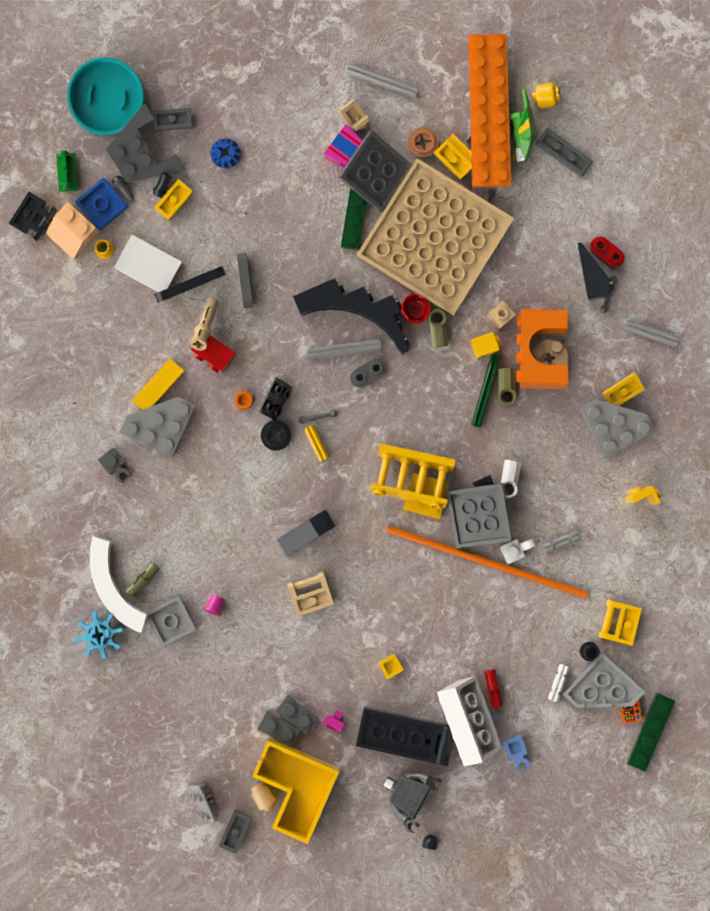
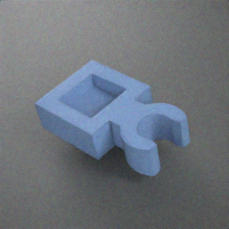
M520 734L502 741L509 760L515 759L514 766L518 772L520 771L519 764L521 762H524L527 768L530 767L529 761L523 757L528 752Z

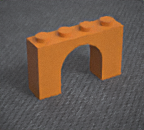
M521 309L520 315L516 316V327H519V334H516V345H519V352L516 353V363L519 364V370L516 371V382H520V388L566 389L568 386V365H546L538 362L530 352L529 343L533 338L542 334L565 335L568 329V310Z

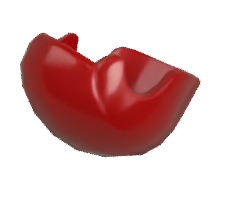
M413 293L403 300L401 312L407 321L420 324L427 320L430 314V304L424 296Z

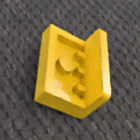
M636 486L628 490L629 494L624 496L627 503H636L644 498H647L650 505L661 503L659 500L661 495L656 487L653 488V486Z

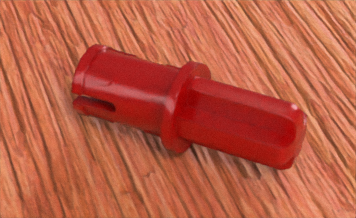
M496 669L483 671L487 683L486 691L489 693L492 708H500L503 706Z

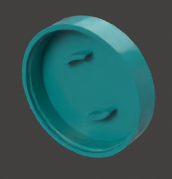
M99 57L82 64L71 77L67 89L68 106L74 119L89 132L104 137L117 136L146 101L143 83L136 72L126 63L110 57Z

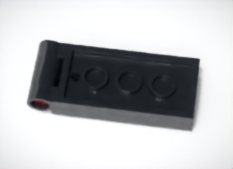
M364 706L356 747L449 766L454 739L450 726L447 724Z

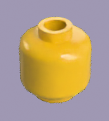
M553 82L538 84L535 92H532L533 103H537L540 109L556 107L558 101H561L559 86H556Z

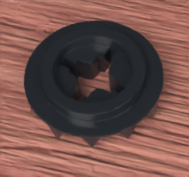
M269 421L261 430V441L270 450H282L286 448L291 440L290 428L282 421ZM270 429L275 430V432L283 430L279 435L282 442L277 441V439L269 441L273 436Z

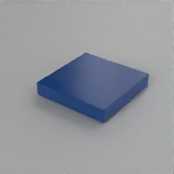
M104 177L74 201L99 231L104 229L128 208V205Z

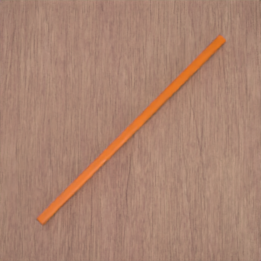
M388 525L386 533L585 599L588 597V591Z

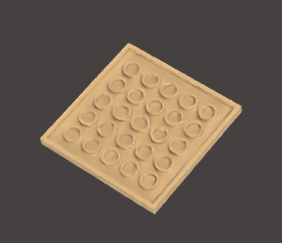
M417 158L356 256L416 294L424 296L427 301L451 316H454L514 218Z

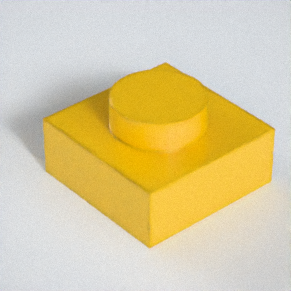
M395 653L378 662L387 680L404 670Z

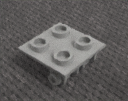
M202 780L197 782V785H189L191 790L189 795L192 801L196 802L198 817L201 820L203 819L204 822L215 823V818L218 817L217 813L219 811L215 803H212L214 799L207 801V798L212 796L211 794L205 795L210 792L207 783H204Z

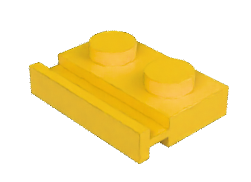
M454 134L433 153L459 180L472 169L471 150Z

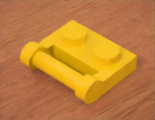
M607 599L606 605L608 607L602 631H599L598 637L633 646L642 608ZM619 608L620 613L614 635L609 634L614 610Z

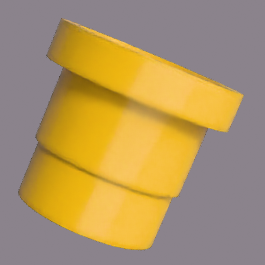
M99 240L95 244V253L101 259H108L114 254V246L108 240ZM102 244L108 245L105 252H99V247Z

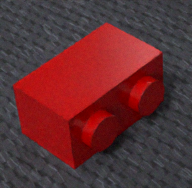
M212 336L207 339V348L205 350L191 348L194 352L193 357L200 362L205 360L210 363L208 367L216 373L219 370L224 373L237 355Z

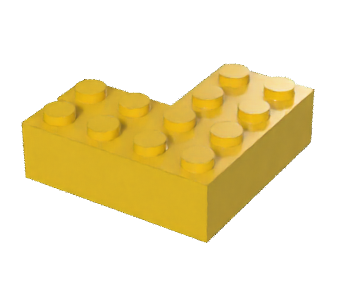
M269 737L252 777L287 792L272 829L308 844L338 776L339 768Z

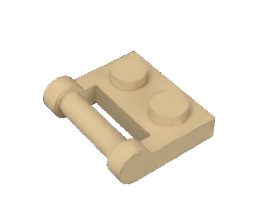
M323 571L319 572L316 576L299 582L287 583L297 616L334 604ZM321 582L322 588L297 596L296 590Z

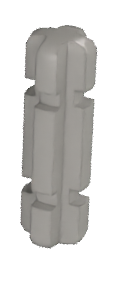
M577 531L570 532L569 535L565 534L555 538L552 542L543 543V549L546 553L554 551L553 549L557 550L571 544L570 542L579 541L580 536Z

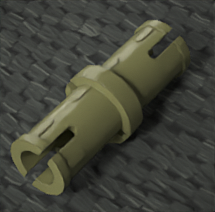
M151 561L140 574L136 575V579L125 591L135 598L144 586H148L149 581L160 568Z

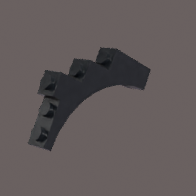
M334 278L293 296L301 316L326 310L346 311L357 314L372 321L385 331L401 355L409 351L410 343L407 337H403L400 332L403 329L399 319L395 320L394 318L400 315L402 306L399 299H394L393 295L371 304L373 297L370 290L366 291L363 286L342 295L345 292L341 281L337 282Z

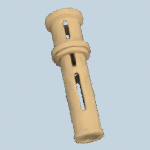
M214 298L207 299L200 323L195 327V335L190 340L191 347L196 350H205L207 348V339L211 336L212 332L210 327L219 305L218 301Z

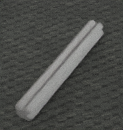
M354 64L348 65V75L412 98H416L418 95V87Z
M380 339L309 348L307 349V358L315 359L382 349V343Z

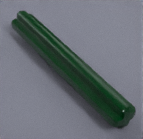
M491 354L471 422L472 426L478 428L482 426L501 356L498 354Z

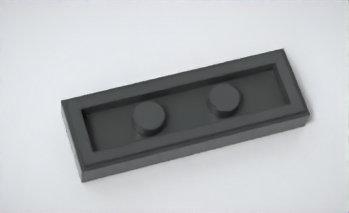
M546 128L535 144L580 178L593 162L548 128Z

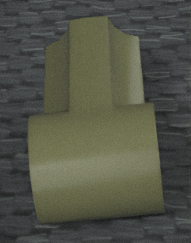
M435 309L428 316L431 347L448 346L446 314L441 309ZM434 313L441 315V323L433 322L432 315Z
M512 368L498 369V402L503 407L512 406L517 397L515 393V369ZM509 393L512 396V401H503L502 395Z

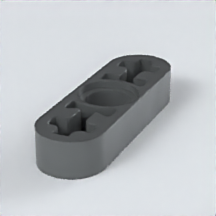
M247 253L237 254L243 305L244 309L254 307L248 257Z

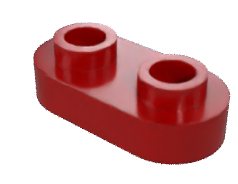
M599 236L591 241L589 246L591 253L608 267L618 268L623 264L625 260L624 253L605 237ZM597 243H602L603 249H599ZM612 255H617L618 260H613Z

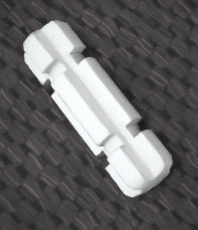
M559 665L558 674H556L551 687L552 691H550L548 696L549 700L559 701L560 692H562L566 681L565 676L568 675L570 670L568 666Z

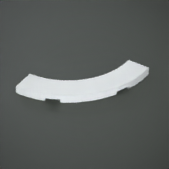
M93 536L90 547V569L94 586L100 599L116 619L129 628L143 633L149 614L127 602L120 594L121 592L114 578H112L110 571L112 541Z

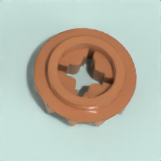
M420 127L410 134L408 147L411 153L418 158H427L436 151L438 137L433 130ZM421 136L424 138V141L429 142L426 144L425 150L422 148V145H416L420 142Z

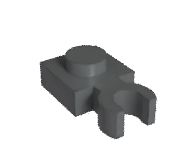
M111 448L98 459L110 475L114 472L116 473V479L120 483L124 482L121 479L123 472L129 477L131 476V472L122 467L126 462L114 448Z

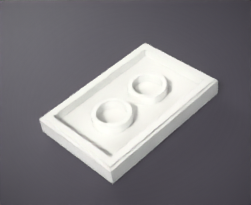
M131 235L114 269L152 290L160 292L170 287L182 262Z

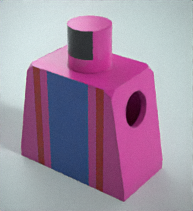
M345 124L324 152V158L344 168L362 140Z

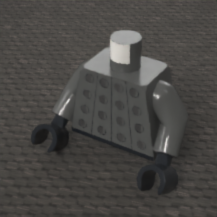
M411 771L401 774L398 781L389 776L385 779L383 787L392 791L389 796L390 807L395 816L405 825L408 832L415 833L411 830L413 824L419 827V823L412 819L416 818L429 791L439 790V788L435 787V781L442 782L440 778H433L422 771Z

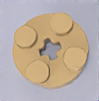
M544 340L532 349V356L542 364H568V353L565 347L558 341ZM546 354L554 357L552 364L544 362Z

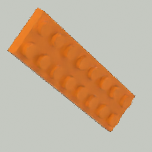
M507 34L468 35L472 188L511 187Z

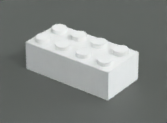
M476 676L458 680L437 692L464 766L482 763L503 749Z

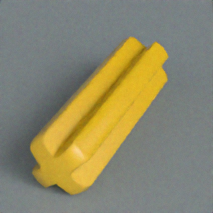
M311 425L305 428L304 431L319 461L327 460L329 456L314 426Z

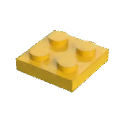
M412 473L408 491L415 492L419 474ZM426 476L423 494L434 496L437 479ZM445 481L442 493L443 499H446V492L448 491L450 482ZM405 500L403 510L439 520L443 508L433 509L430 505Z

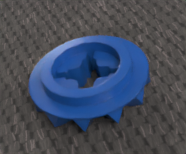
M225 138L218 139L212 145L210 154L216 166L227 169L238 163L241 151L234 140ZM227 148H229L228 152L230 156L225 155L224 157H221L222 152L220 151V149L226 150Z

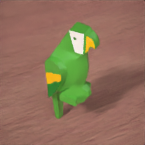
M525 88L522 89L525 111L509 114V123L514 126L513 138L516 144L514 155H511V159L518 163L528 161L533 143L537 138L533 113Z

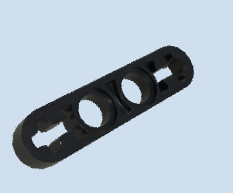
M220 266L155 293L156 301L160 303L226 275L223 266Z

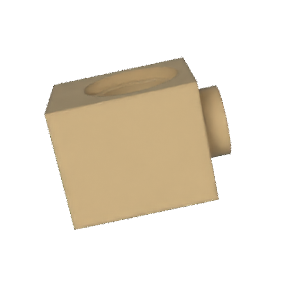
M502 301L488 313L487 317L500 330L516 314Z

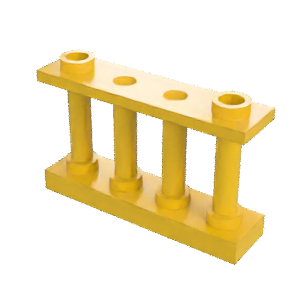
M380 443L378 456L383 459L378 483H371L370 492L379 497L386 495L427 504L433 509L446 507L448 499H443L442 493L446 473L453 471L455 459ZM392 459L401 463L396 488L385 486L389 464ZM411 464L419 465L420 467L415 492L404 490L408 467ZM430 468L437 469L439 472L434 496L423 494L427 470Z

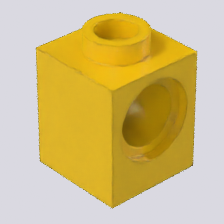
M494 332L473 338L470 341L476 359L498 352L499 346H501L498 335H494Z

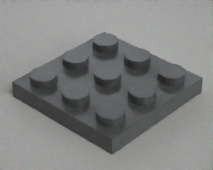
M370 130L338 178L376 210L384 212L412 167V164L374 131Z
M504 483L446 492L456 548L513 540Z

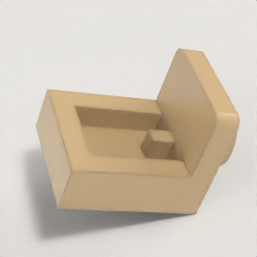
M354 99L338 110L348 126L354 131L363 130L368 125L367 122L371 120L364 114Z

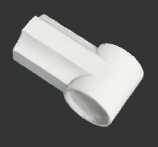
M504 461L501 483H504V486L509 484L513 488V492L510 495H506V498H512L517 494L521 468L520 462Z

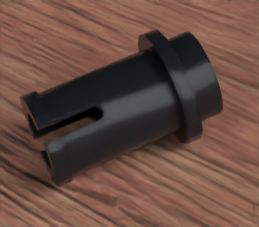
M162 172L156 187H153V194L163 198L173 177Z

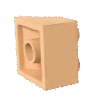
M67 202L54 216L46 234L69 256L75 259L99 234V230Z

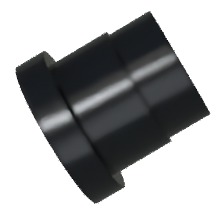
M585 642L580 647V655L586 661H593L599 656V648L593 642ZM589 647H594L595 654L592 657H587L586 650Z

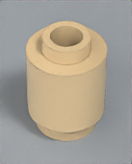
M261 782L250 789L252 792L251 796L259 810L264 809L266 812L275 807L274 802H276V799L268 784L265 785L264 782Z

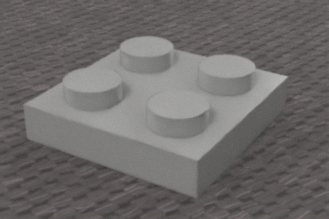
M180 595L146 612L149 614L148 621L161 647L197 630Z

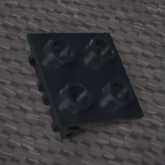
M275 377L258 412L276 420L282 413V407L290 396L292 386Z

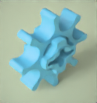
M93 611L91 613L93 616V623L91 625L86 624L83 620L78 622L79 626L85 628L86 633L83 637L75 638V642L84 640L88 643L89 648L85 652V656H89L91 651L97 648L101 651V658L105 659L107 657L105 651L107 645H112L116 649L121 647V644L114 641L113 636L116 632H123L124 628L113 629L111 627L110 621L114 617L112 614L108 615L106 621H100L98 612ZM98 630L100 633L103 632L101 640L100 637H96L95 635L96 633H98Z

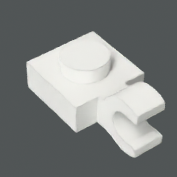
M532 538L520 544L515 539L500 546V549L507 564H510L525 557L523 551L534 547L535 544Z

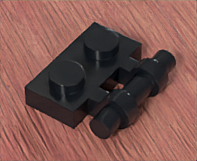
M28 192L9 221V224L24 234H27L31 228L34 230L31 238L38 241L40 236H43L46 232L45 228L48 223L52 222L53 215L57 209L51 205L47 211L44 210L43 207L46 202L33 193ZM40 214L43 218L37 226L34 222Z

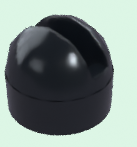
M427 835L423 839L422 847L437 850V838L434 835Z

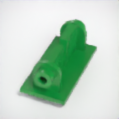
M60 151V154H56L59 192L78 191L76 153Z

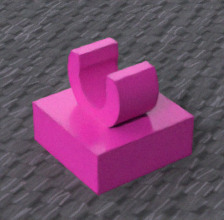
M336 710L332 717L327 715L322 725L339 734L345 725L340 722L343 713Z

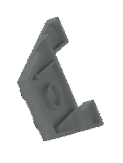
M146 103L141 106L106 148L126 183L160 176L162 172L170 174L185 170L176 154L159 164L139 132L138 128L155 119Z

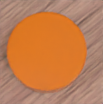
M239 391L234 397L236 407L241 410H247L253 405V396L248 391Z

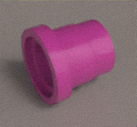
M212 594L207 606H204L203 610L221 617V610L225 599Z

